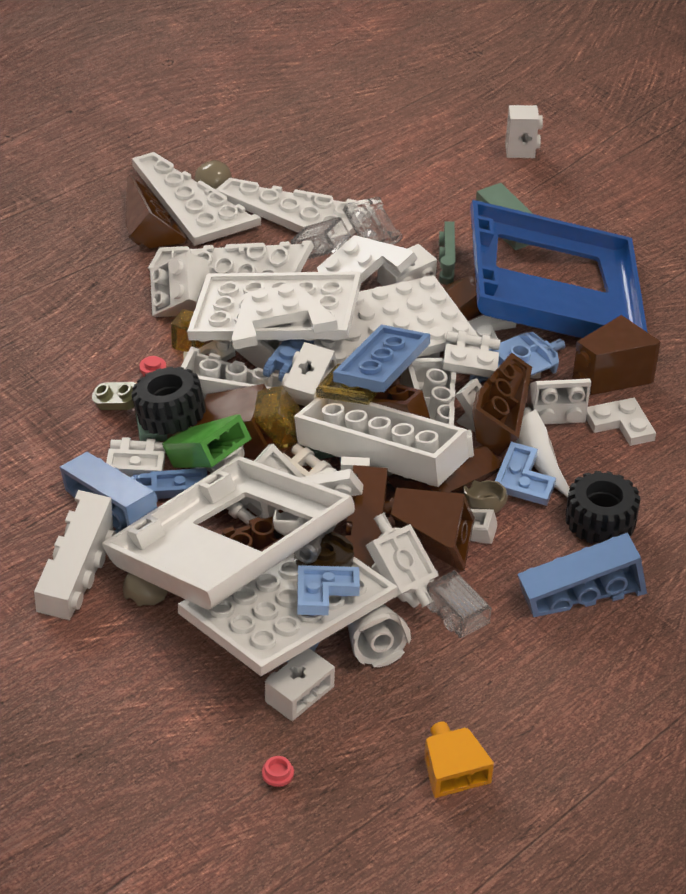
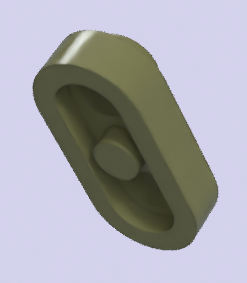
M102 383L95 388L92 400L101 410H130L135 407L131 392L136 383Z

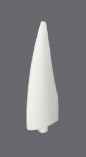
M526 407L524 409L519 439L515 442L538 449L533 466L539 473L555 477V488L568 497L570 488L558 467L547 429L537 410L532 411L531 408Z

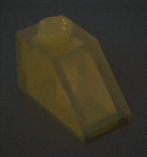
M182 309L171 323L172 348L188 352L191 346L199 349L205 343L199 340L188 339L187 331L194 313L193 311Z

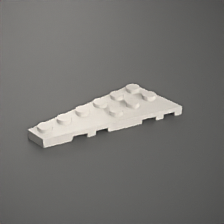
M155 152L132 158L133 168L194 246L261 225L260 216L248 214L245 212V207L240 204L234 205L227 201V196L201 180L199 182L191 179V174L186 171L181 173L176 170L173 163Z
M234 178L227 179L216 189L227 196V201L234 205L240 204L248 212L336 249L340 248L378 210V204L369 203L368 206L358 205L356 200L352 199L341 202L333 200V197L330 195L296 189L294 193L282 191V187L274 185L272 189L259 187L257 182Z
M310 240L302 241V244H290V242H280L279 245H265L264 243L226 244V247L214 248L213 245H204L201 249H189L188 246L160 247L148 269L150 270L184 252H188L208 260L209 274L301 272L314 245Z

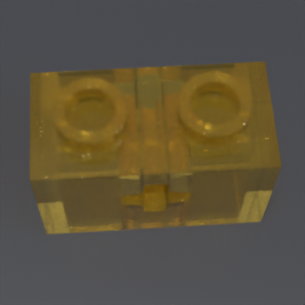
M283 386L258 391L253 416L255 421L279 449L298 444L294 416L302 409Z

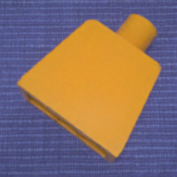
M438 722L431 727L430 732L432 736L426 739L424 757L434 798L492 783L494 763L469 729L461 728L451 731L446 722Z

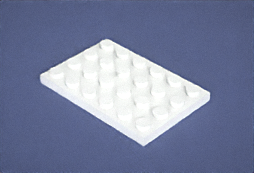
M361 271L207 274L187 331L188 339L201 342L209 340L231 342L245 293H250L257 289L276 288L283 284H298L336 317L338 329L314 334L309 319L255 329L257 341H286L293 339H304L306 341L331 339L337 341L348 339L362 282Z
M432 275L359 291L348 339L337 341L315 339L314 345L335 351L337 369L381 324L430 334V344L418 357L445 351L446 344L456 345V343L446 342L447 331L458 332V330L467 331L469 335L478 336V334L436 277Z
M293 553L211 609H205L186 599L178 603V614L257 674L263 676L395 598L398 587L354 557L351 567H359V596L329 595V615H297L298 566L294 560Z

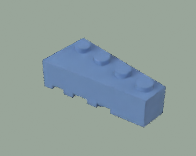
M85 452L60 466L65 490L74 498L78 490L111 498L113 527L116 529L114 530L116 533L157 508L156 503L158 499L153 489L144 486L133 477L127 476L118 468L112 467L101 458H97L89 452Z
M628 533L612 537L607 541L591 547H585L575 553L556 558L551 562L529 568L517 574L522 594L533 617L567 611L571 609L572 605L579 603L585 607L596 605V600L611 597L612 601L624 599V594L636 592L637 596L647 594L641 557Z

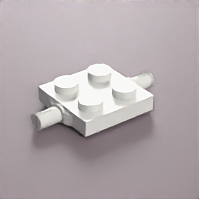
M385 513L376 516L374 520L382 534L379 538L368 543L366 547L381 575L398 587L396 597L404 593L414 592L422 608L431 604L434 601L431 599L425 586L439 575L411 524L402 528H392Z

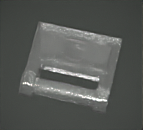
M380 197L345 204L343 212L358 236L390 244H396L402 240L403 235L400 230L395 229L383 208L384 204Z

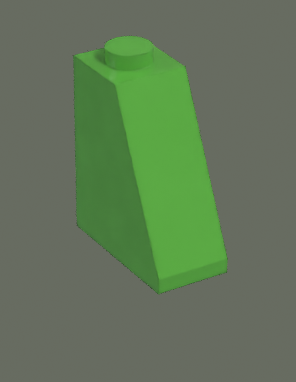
M238 414L189 427L188 430L183 432L179 431L163 442L162 445L173 468L213 467L251 440V437L241 415Z

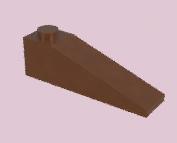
M129 175L126 185L125 224L130 233L129 238L137 245L144 244L148 248L184 243L187 239L182 229L176 223L171 224L169 220L171 215L159 205L160 202L150 189L132 175Z
M487 446L473 448L474 456L469 457L439 487L397 474H392L387 480L395 489L405 488L464 494V486H467L469 489L474 480L478 482L486 480L499 471L502 463Z

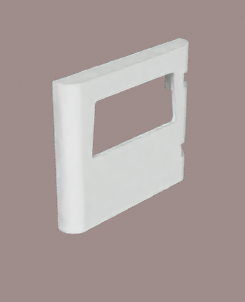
M238 456L102 542V545L110 560L120 569L187 599L198 606L211 609L353 514L355 505L350 495ZM245 497L309 520L262 552L198 525Z

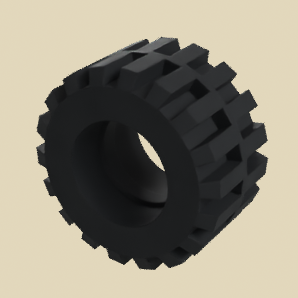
M184 367L156 369L154 372L145 374V377L140 378L132 388V399L138 422L144 430H149V433L176 434V432L188 430L189 427L196 425L197 421L201 420L206 412L198 375L190 369H184Z
M594 471V474L585 473L583 477H577L570 486L565 514L566 524L569 525L572 533H576V537L579 539L584 538L587 540L586 542L591 544L593 542L599 544L625 533L631 536L637 523L640 505L639 491L637 487H633V483L630 480H624V476L620 474L614 475L613 472L609 471L607 473H601V471Z

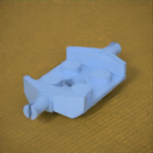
M526 332L501 342L499 350L489 349V351L499 352L498 367L510 353H513L532 366L531 376L550 369L554 374L557 373L559 365L557 351L565 348V342L562 339H558L549 343L547 340L541 339L534 332ZM470 375V380L477 378L480 383L489 379L488 377Z

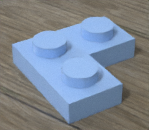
M511 442L495 481L502 484L510 496L547 506L555 487L556 478L531 471L538 449Z
M298 565L297 615H329V595L343 597L359 596V567Z

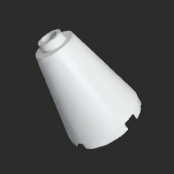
M385 604L348 625L352 651L359 662L364 665L367 663L372 664L373 667H383L392 664L405 653L403 649L406 643H410L411 640L410 629L405 620Z

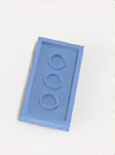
M381 324L333 371V382L342 383L348 387L366 388L372 392H385L430 344V334Z

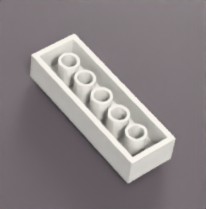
M327 389L294 416L298 444L313 450L332 454L336 457L370 458L371 467L388 468L387 472L431 486L439 487L469 458L467 429Z

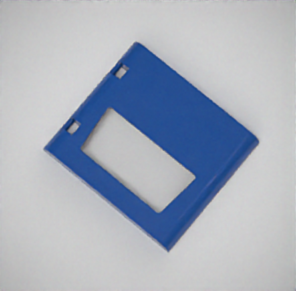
M472 200L470 215L473 230L475 278L477 280V306L483 315L584 338L622 315L647 332L631 237ZM498 238L595 260L598 262L606 292L499 268L496 265Z

